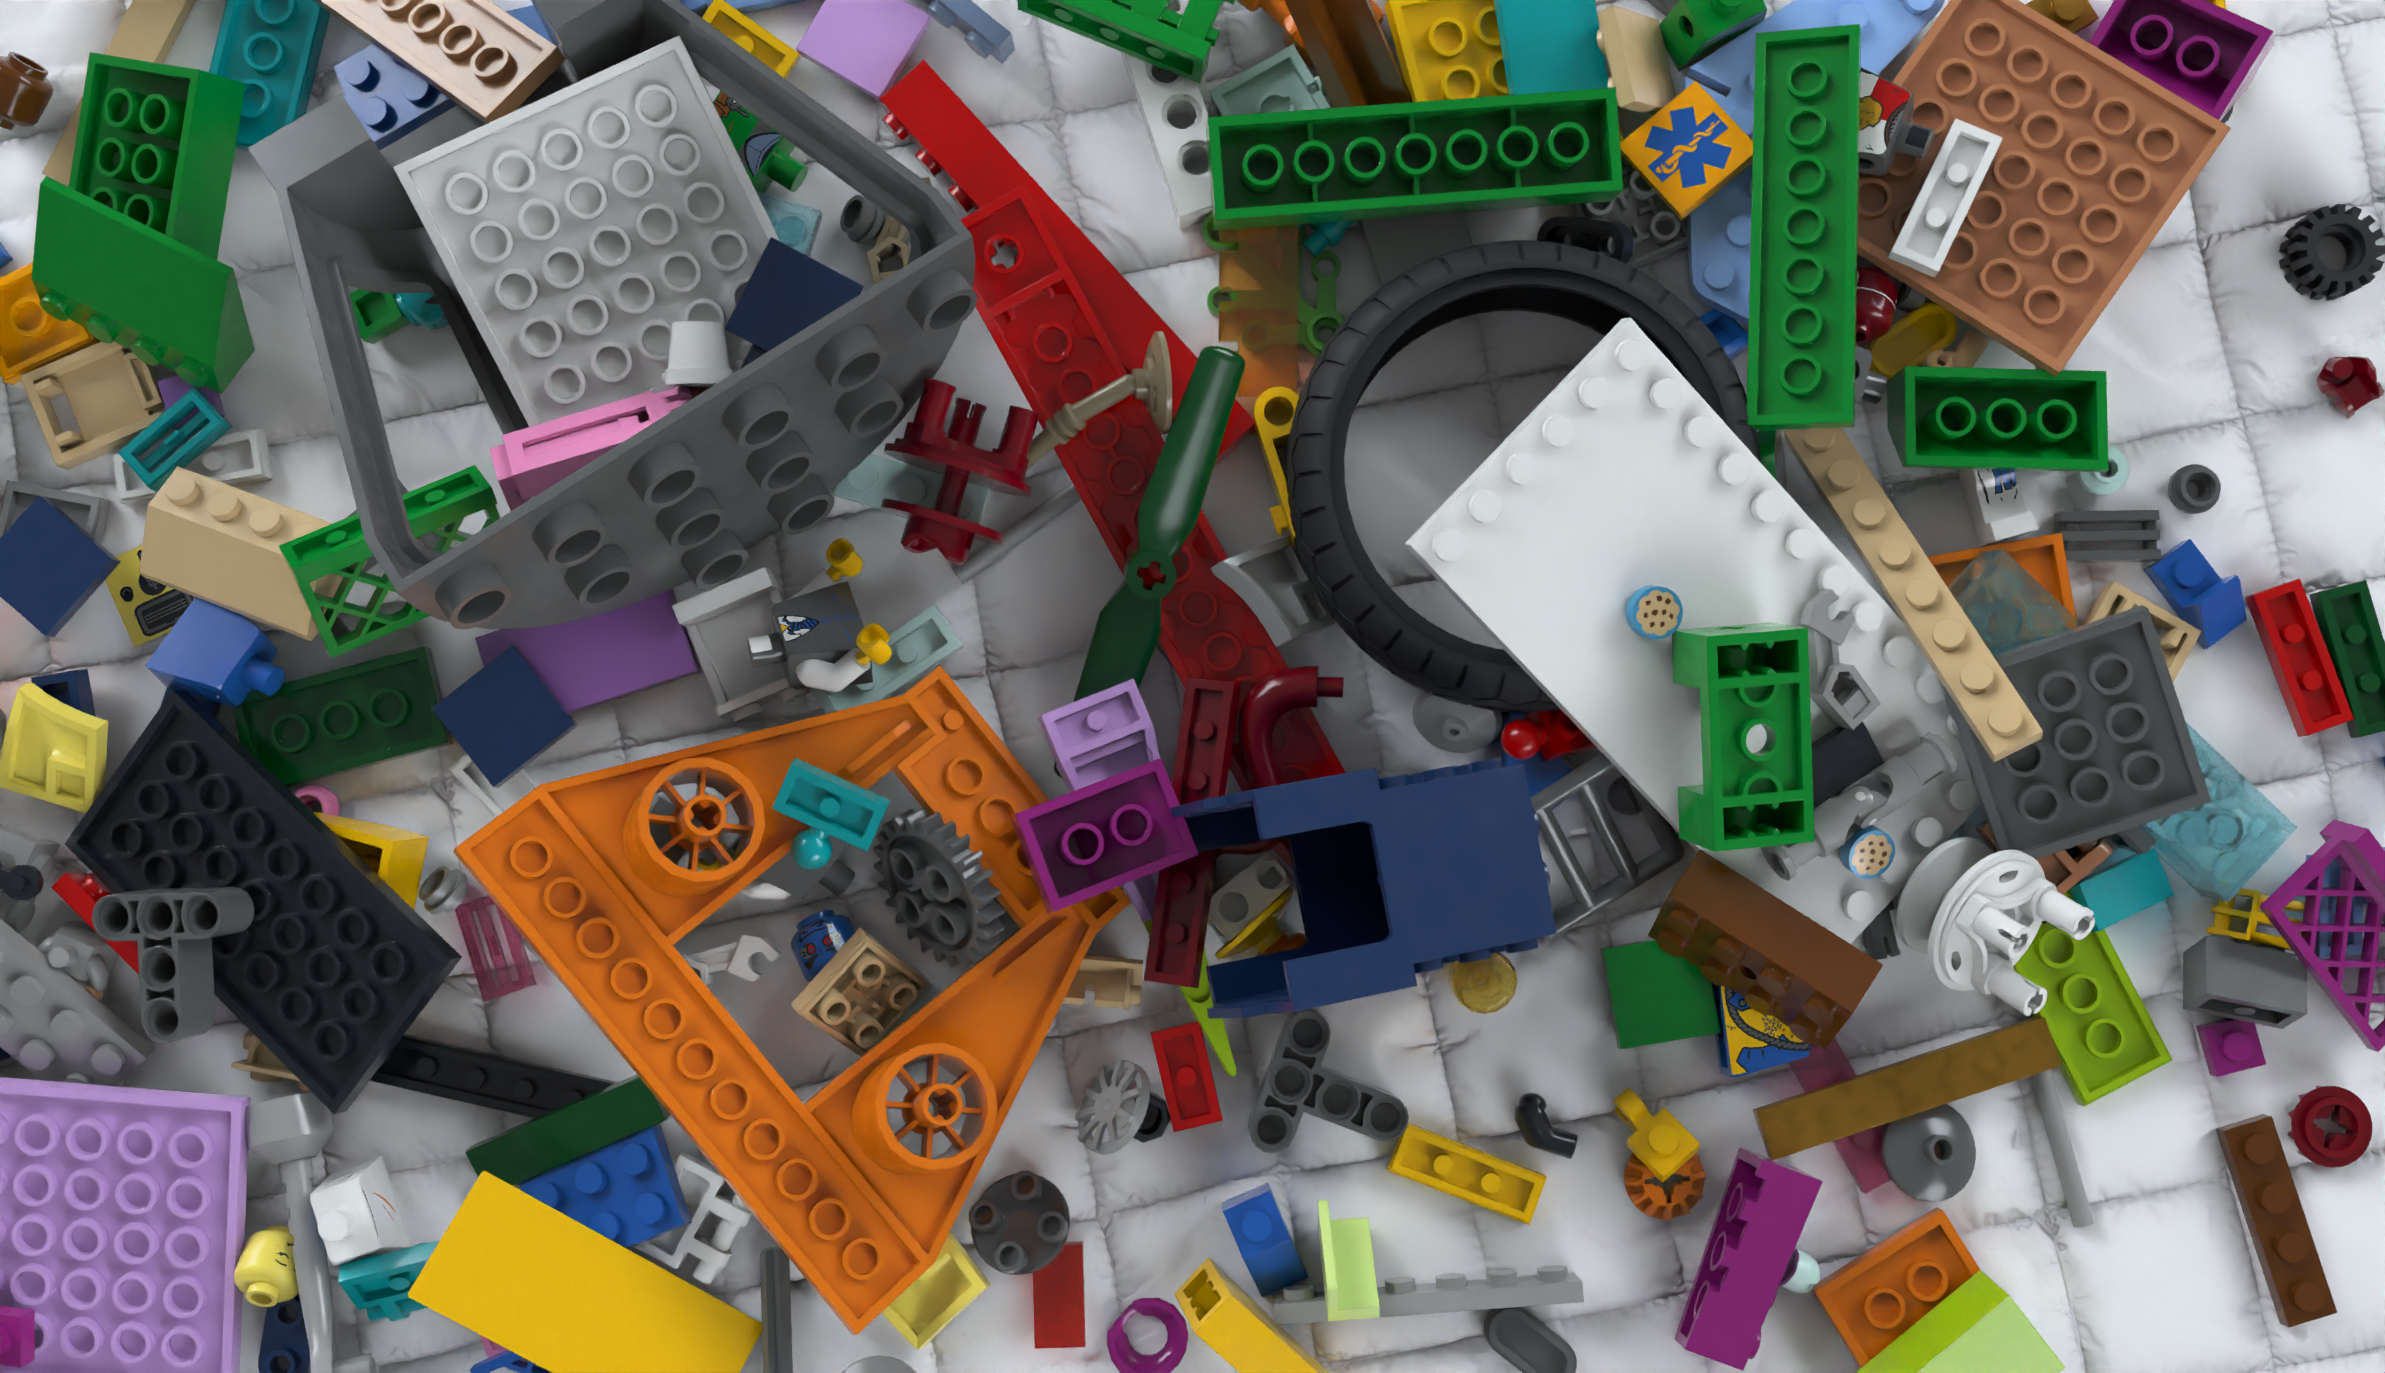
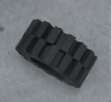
M2336 204L2331 208L2328 205L2296 222L2295 226L2288 229L2284 235L2288 240L2281 243L2279 252L2288 253V256L2279 260L2280 269L2290 266L2292 273L2284 276L2288 284L2297 279L2299 280L2300 285L2295 291L2301 295L2312 291L2310 299L2320 300L2324 297H2327V301L2335 300L2362 288V286L2370 283L2376 277L2373 273L2381 270L2384 263L2376 258L2385 254V245H2376L2375 241L2384 237L2381 228L2371 232L2369 226L2375 220L2370 215L2361 220L2358 219L2362 209L2354 206L2345 211L2346 204ZM2322 236H2333L2344 246L2347 254V263L2341 270H2331L2320 260L2317 253V242Z

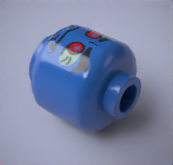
M824 910L806 917L797 924L798 931L790 943L805 980L810 983L856 932L849 917L835 915L833 910Z

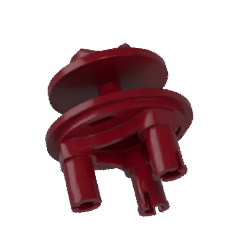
M925 378L914 421L907 423L903 438H896L894 443H886L884 453L909 465L943 475L934 508L932 510L886 498L882 500L880 508L907 519L900 542L904 549L920 554L938 548L947 560L962 565L967 562L973 539L1002 545L1005 537L1004 534L958 517L967 483L976 484L1001 493L1029 497L1032 488L1026 484L1027 478L1025 474L1029 464L1027 456L1040 415L1031 410L1010 405L998 449L992 448L990 452L976 448L974 446L987 407L979 403L972 404L969 417H967L971 401L956 398L955 409L948 432L946 433L943 431L953 394L956 392V387L939 380Z

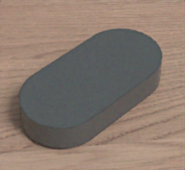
M1524 1307L1491 1309L1488 1312L1484 1321V1334L1489 1345L1522 1373L1576 1372L1577 1359L1569 1343Z

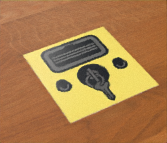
M143 545L117 556L116 558L121 561L120 564L105 579L134 648L169 633L195 599L194 596L147 579L140 574L139 568Z

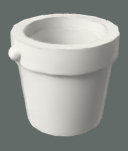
M672 322L668 369H665V373L662 374V379L666 381L667 386H714L735 373L730 369L723 322Z

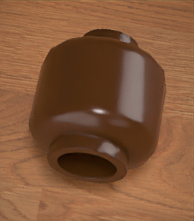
M9 52L7 57L0 56V127L12 130L15 124L20 126L36 125L54 90L53 85L46 78L49 72L44 67L15 52Z

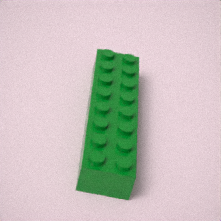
M1616 87L1208 117L1206 137L1214 231L1612 201L1623 190Z

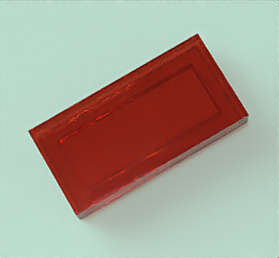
M1083 1241L1065 1242L1062 1250L1052 1262L1044 1268L1033 1272L1035 1349L1086 1347Z

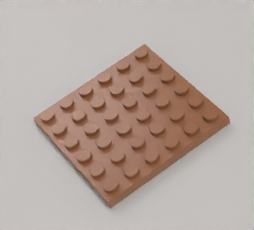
M1950 0L1892 81V83L1909 90L1913 94L1914 114L1911 122L1935 129L1932 144L1924 159L1897 151L1886 175L1876 176L1859 173L1857 254L2038 368L2046 370L2056 377L2231 127L2019 0ZM1956 118L2000 136L2003 139L1945 260L1934 278L1888 258Z

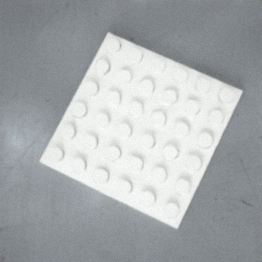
M680 35L393 167L529 427L645 392L653 391V394L680 387L667 386L666 381L662 379V374L665 373V369H668L672 322H723L725 328L770 238L773 237L780 241ZM725 330L729 364L746 357L752 343Z

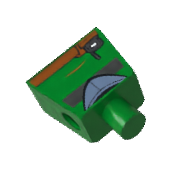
M1679 0L1659 24L1665 48L1678 72L1703 60L1758 23L1764 21L1767 7L1763 0ZM1689 25L1693 27V37L1688 35L1684 26Z
M720 91L713 104L759 198L764 195L772 181L777 182L791 192H795L802 185L808 172L807 166L790 156L795 145Z

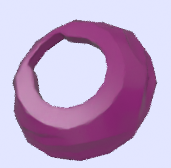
M1141 1298L1133 1301L1119 1315L1107 1332V1347L1110 1358L1120 1373H1170L1179 1365L1183 1358L1188 1341V1331L1184 1317L1175 1305L1160 1298ZM1136 1313L1154 1316L1160 1319L1166 1326L1168 1333L1167 1342L1158 1353L1144 1355L1135 1351L1130 1345L1128 1336L1123 1329L1127 1321Z

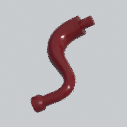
M1319 666L1286 668L1265 676L1249 690L1240 709L1238 731L1240 747L1257 788L1282 784L1272 749V733L1277 720L1284 713L1296 708H1317L1318 697H1343L1344 677H1319ZM1278 837L1218 848L1217 858L1222 854L1250 855L1271 850L1282 838Z

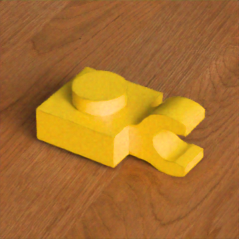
M1629 1087L1613 1100L1616 1104V1107L1613 1109L1615 1114L1635 1132L1627 1139L1628 1148L1662 1183L1700 1150V1143L1665 1107L1652 1116L1642 1100Z

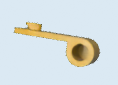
M1279 386L1271 387L1262 392L1256 400L1253 417L1255 420L1254 431L1278 502V506L1269 508L1277 536H1282V531L1287 529L1292 546H1296L1294 541L1296 535L1291 523V511L1288 504L1287 484L1276 449L1287 446L1299 396L1291 389Z

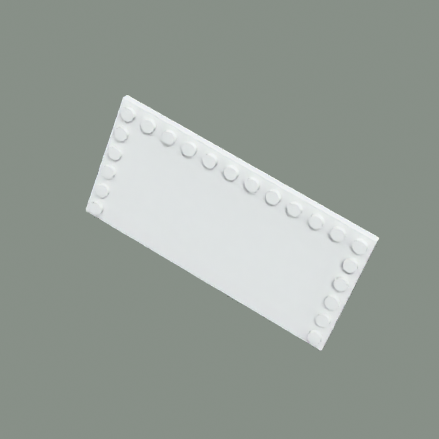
M1630 317L1621 319L1404 544L1678 833L1677 787L1703 784L1700 689L1673 683L1672 635L1664 639H1650L1637 635L1630 628L1626 619V606L1630 597L1638 589L1649 585L1672 590L1679 597L1683 608L1682 620L1677 630L1768 622L1803 627L1799 623L1804 605L1823 588L1833 589L1839 599L1828 608L1830 620H1833L1840 611L1851 612L1856 618L1841 646L1838 645L1839 661L1843 664L1854 665L1881 703L1863 720V723L1883 761L1893 755L1903 756L1918 746L1921 737L1930 732L1938 735L1950 747L1957 761L1956 771L1950 775L1941 774L1922 786L1920 795L1873 824L1892 838L1895 845V855L1889 868L1880 876L1872 879L1860 878L1846 869L1840 860V847L1826 857L1816 856L1796 869V876L1787 881L1780 878L1770 867L1762 853L1761 847L1714 852L1693 843H1688L1696 852L1700 849L1850 944L1901 891L1920 862L1931 851L1945 843L1981 804L1938 677L1908 632L1904 622ZM1839 678L1835 681L1831 690L1834 696L1844 687ZM1810 698L1811 743H1813L1837 726ZM1761 724L1753 726L1747 734L1746 745L1751 753L1760 751L1766 743L1767 734ZM1871 790L1876 807H1879L1887 800L1879 792ZM1841 791L1832 796L1831 798L1837 797L1841 793Z

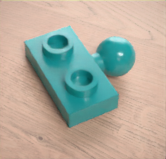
M795 758L790 765L772 809L810 826V828L802 830L794 837L791 844V855L800 867L814 870L823 867L831 858L833 848L829 835L868 851L891 800Z

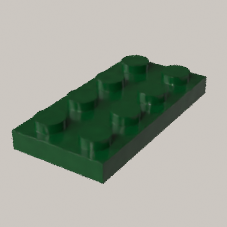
M420 647L285 682L271 696H267L257 690L251 691L241 705L232 707L239 741L286 787L453 744L450 731L432 709L443 698L431 648Z

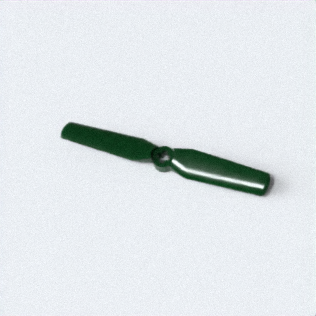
M1208 346L1204 347L1200 352L1139 507L1138 549L1129 555L1124 566L1125 579L1099 613L1073 702L1131 679L1135 680L1138 689L1140 687L1161 634V598L1169 594L1176 584L1177 572L1172 560L1196 526L1244 372L1245 360L1238 353L1230 349ZM1151 561H1157V568L1163 574L1162 578H1153L1149 585H1143V578L1137 572L1139 567L1148 568ZM1055 761V764H1054V772H1055L1060 778H1062L1061 775H1060V773L1058 772V770H1057V768H1056L1057 763H1056V761Z

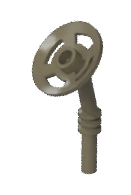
M1162 331L1154 332L1148 344L1143 368L1133 369L1132 374L1122 376L1073 405L1066 403L1062 407V411H1057L1054 414V418L1051 417L1046 421V428L1031 442L1027 456L1029 460L1027 471L1056 445L1068 443L1070 437L1076 436L1078 430L1086 427L1087 419L1130 395H1133L1134 400L1145 399L1152 422L1159 433H1169L1172 421V376L1168 345Z

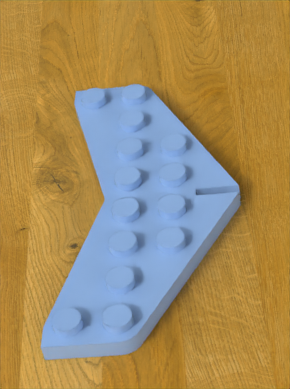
M1794 0L1690 67L1686 75L1726 94L1727 97L1700 84L1753 141L1756 33L1860 24L1861 67L1879 75L1911 40L1934 19L1945 0ZM1685 76L1682 81V91L1695 81ZM1753 163L1687 216L1689 287L1692 294L1700 302L1749 326Z

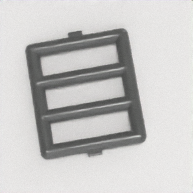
M1603 753L1530 797L1532 808L1536 811L1539 818L1540 833L1576 899L1575 903L1553 916L1557 934L1540 937L1544 941H1551L1676 864L1684 857V848L1674 828L1626 778L1661 848L1641 862L1635 863L1594 783L1616 769ZM1577 793L1619 874L1596 890H1593L1551 808Z

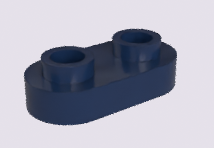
M299 1294L289 1301L267 1307L258 1358L260 1373H311L310 1349ZM288 1303L295 1305L298 1309L296 1320L290 1319L286 1314ZM279 1355H284L288 1358L290 1362L288 1371H284L278 1366L277 1359Z

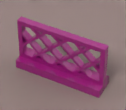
M2333 819L2319 833L2325 840V843L2259 907L2368 1049L2379 1052L2385 1046V1016L2384 1020L2374 1030L2368 1022L2371 1003H2385V993H2372L2375 967H2385V959L2377 958L2380 932H2385V850L2369 829ZM2336 859L2341 866L2339 886L2322 887L2324 869ZM2297 895H2306L2303 922H2291L2282 911ZM2321 896H2337L2334 923L2318 922ZM2353 896H2364L2368 902L2365 923H2350ZM2317 931H2333L2330 958H2318L2314 953ZM2348 932H2364L2361 958H2345ZM2344 967H2360L2357 993H2345L2342 990Z

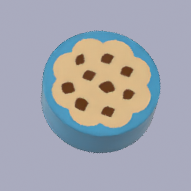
M1649 585L1638 589L1632 594L1626 606V619L1630 628L1637 635L1650 639H1664L1672 635L1678 629L1683 616V608L1679 597L1672 590L1660 586Z
M1874 825L1864 829L1859 828L1840 847V860L1843 866L1856 876L1863 879H1872L1880 876L1889 868L1894 859L1895 845L1887 833Z

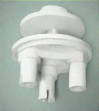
M1959 837L1949 840L1931 851L1916 867L1906 885L1897 894L1899 904L1896 925L1899 937L1905 945L1914 951L1928 954L1931 972L1940 983L1957 991L1977 989L1985 995L1994 994L2018 1009L2025 1016H2030L2031 1013L2036 1014L2043 1008L2047 1000V990L2015 972L2013 966L2031 945L2041 922L2047 921L2076 940L2086 937L2095 924L2094 912L2057 892L2055 884L2045 879L2041 865L2032 856L2019 850H2003L1992 854L1985 844L1970 837Z

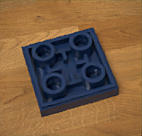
M771 237L725 330L768 352L860 295L864 286Z
M38 495L0 538V597L41 633L54 638L121 561L48 498Z
M513 645L432 708L494 788L502 786L578 726L519 648Z

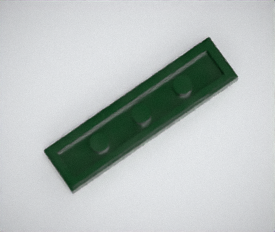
M636 1074L471 1145L465 1153L478 1177L481 1172L486 1171L513 1186L668 1119L670 1113Z

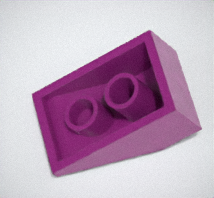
M1161 758L1023 810L1011 817L1047 914L1199 855L1185 817L1172 818L1170 808L1180 805Z

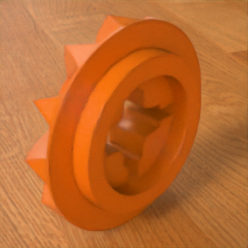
M1632 1152L1624 1170V1185L1628 1197L1640 1211L1649 1217L1671 1220L1684 1214H1690L1691 1209L1698 1200L1703 1198L1704 1181L1707 1177L1700 1157L1695 1154L1673 1173L1679 1174L1682 1177L1685 1176V1179H1679V1182H1674L1670 1185L1667 1199L1661 1186L1645 1182V1179H1653L1655 1175Z

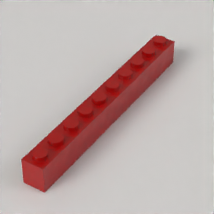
M923 59L880 98L887 114L882 119L884 124L899 141L902 142L908 137L919 149L915 154L917 160L934 178L941 173L952 185L947 190L949 195L966 213L972 208L976 211L1024 184L1127 374H1132L1133 369L1143 368L1148 344L1154 332L1162 331L1164 333L1169 350L1172 376V425L1198 358ZM1000 242L996 245V247L1000 249L1005 244L1004 242ZM1016 245L1009 247L1015 255L1019 253ZM1236 399L1214 468L1255 432V420Z

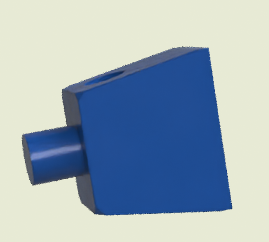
M195 597L145 664L164 686L173 690H187L193 696L231 707L241 705L252 689L267 696L275 694L285 679V671L271 663L276 657L278 649L258 627L236 612Z

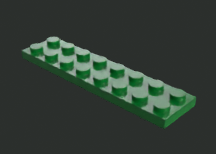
M1860 24L1756 33L1747 371L1748 420H1746V425L1753 427L1755 430L1854 427L1861 84Z

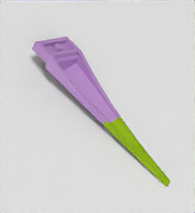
M1134 679L1038 717L1057 763L1056 768L1070 792L1160 758L1154 727ZM1159 871L1122 885L1149 935L1151 933ZM1204 949L1199 988L1178 987L1225 1072L1231 1077H1235L1237 1070L1223 1018L1208 1017L1207 1008L1213 1007L1206 970V966L1209 965Z

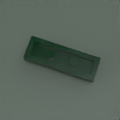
M2364 580L2309 594L2318 627L2354 720L2346 722L2350 737H2363L2385 731V642L2367 581Z

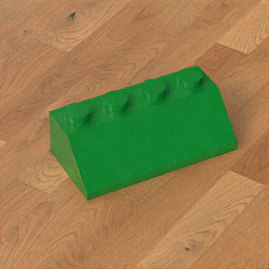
M1904 366L1887 381L1888 432L1903 467L2106 472L2109 470L2106 371L2061 370L2055 377L2042 369Z

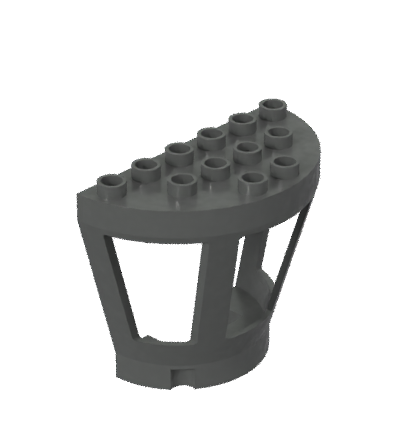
M531 0L552 43L558 47L566 60L516 110L680 35L701 77L905 226L909 231L911 251L907 265L544 492L534 496L531 500L446 553L426 548L415 539L411 531L348 286L382 293L430 292L434 294L503 435L529 427L393 168L485 125V123L460 105H457L379 151L342 94L248 148L278 196L365 542L398 595L416 609L439 620L450 622L457 629H470L474 627L485 629H525L557 625L590 618L632 605L690 580H693L695 585L703 590L716 588L730 581L746 566L749 560L747 549L780 528L787 535L805 532L819 524L830 513L834 506V498L829 491L848 476L850 471L859 466L907 415L922 394L924 379L934 378L952 347L962 322L972 313L977 304L978 297L973 290L975 271L973 236L939 191L678 0Z

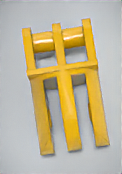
M2216 884L2215 891L2220 892L2217 906L2211 905L2210 911L2215 913L2213 927H2207L2206 933L2228 935L2235 938V940L2244 941L2245 943L2252 942L2293 951L2283 937L2255 932L2256 925L2275 928L2264 912H2259V906L2270 895L2259 893L2258 890L2253 891ZM2236 895L2253 899L2251 912L2233 909ZM2292 900L2283 910L2304 913L2305 902ZM2231 917L2249 920L2246 934L2229 931ZM2288 918L2291 922H2303L2302 920Z

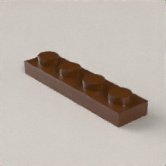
M2261 1114L2216 1128L2280 1324L2290 1328L2337 1313L2272 1116Z

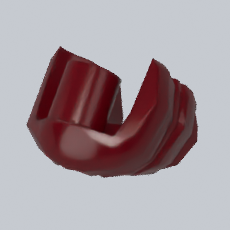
M2368 357L2330 358L2324 364L2317 377V387L2333 401V406L2340 413H2344L2347 419L2370 401L2384 395V389L2381 383L2377 381L2376 367H2374Z

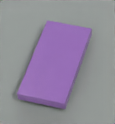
M673 588L632 605L590 618L542 627L500 629L475 637L484 667L510 646L518 647L569 714L699 673L686 628L679 624L672 605L678 603Z

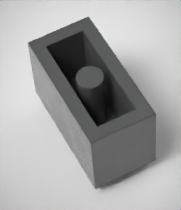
M2222 934L2205 936L2183 952V1009L2283 1029L2307 1014L2306 967L2296 954L2287 953L2285 949L2268 945L2253 946L2238 943L2235 938Z

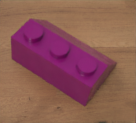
M2114 0L2089 43L2221 121L2245 92L2274 45V31L2206 0Z

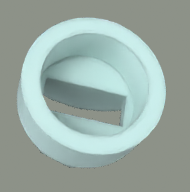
M1795 1248L1779 1286L1798 1293H1806L1812 1290L1813 1284L1818 1283L1820 1280V1268L1816 1260L1809 1254Z

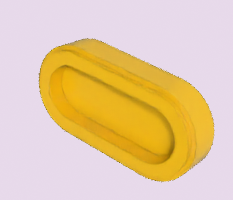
M1934 302L1923 304L1918 309L1913 310L1893 324L1888 333L1879 339L1872 340L1867 345L1866 349L1872 354L1869 371L1885 375L1888 381L1904 366H1921L1928 354L1936 350H1944L1954 341L1958 329L1955 315Z

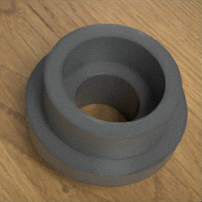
M861 195L853 196L846 203L840 218L841 229L848 234L850 240L858 244H865L877 237L885 223L884 211Z
M2191 464L2178 469L2171 476L2168 483V495L2171 502L2177 509L2187 514H2199L2211 509L2220 496L2221 484L2218 476L2203 465ZM2188 482H2192L2197 486L2198 495L2196 498L2188 495L2186 490Z

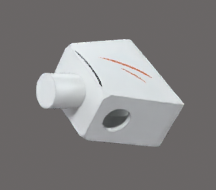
M382 1156L332 1173L310 1194V1202L318 1223V1232L323 1239L329 1260L333 1265H341L361 1260L371 1255H382L412 1247Z

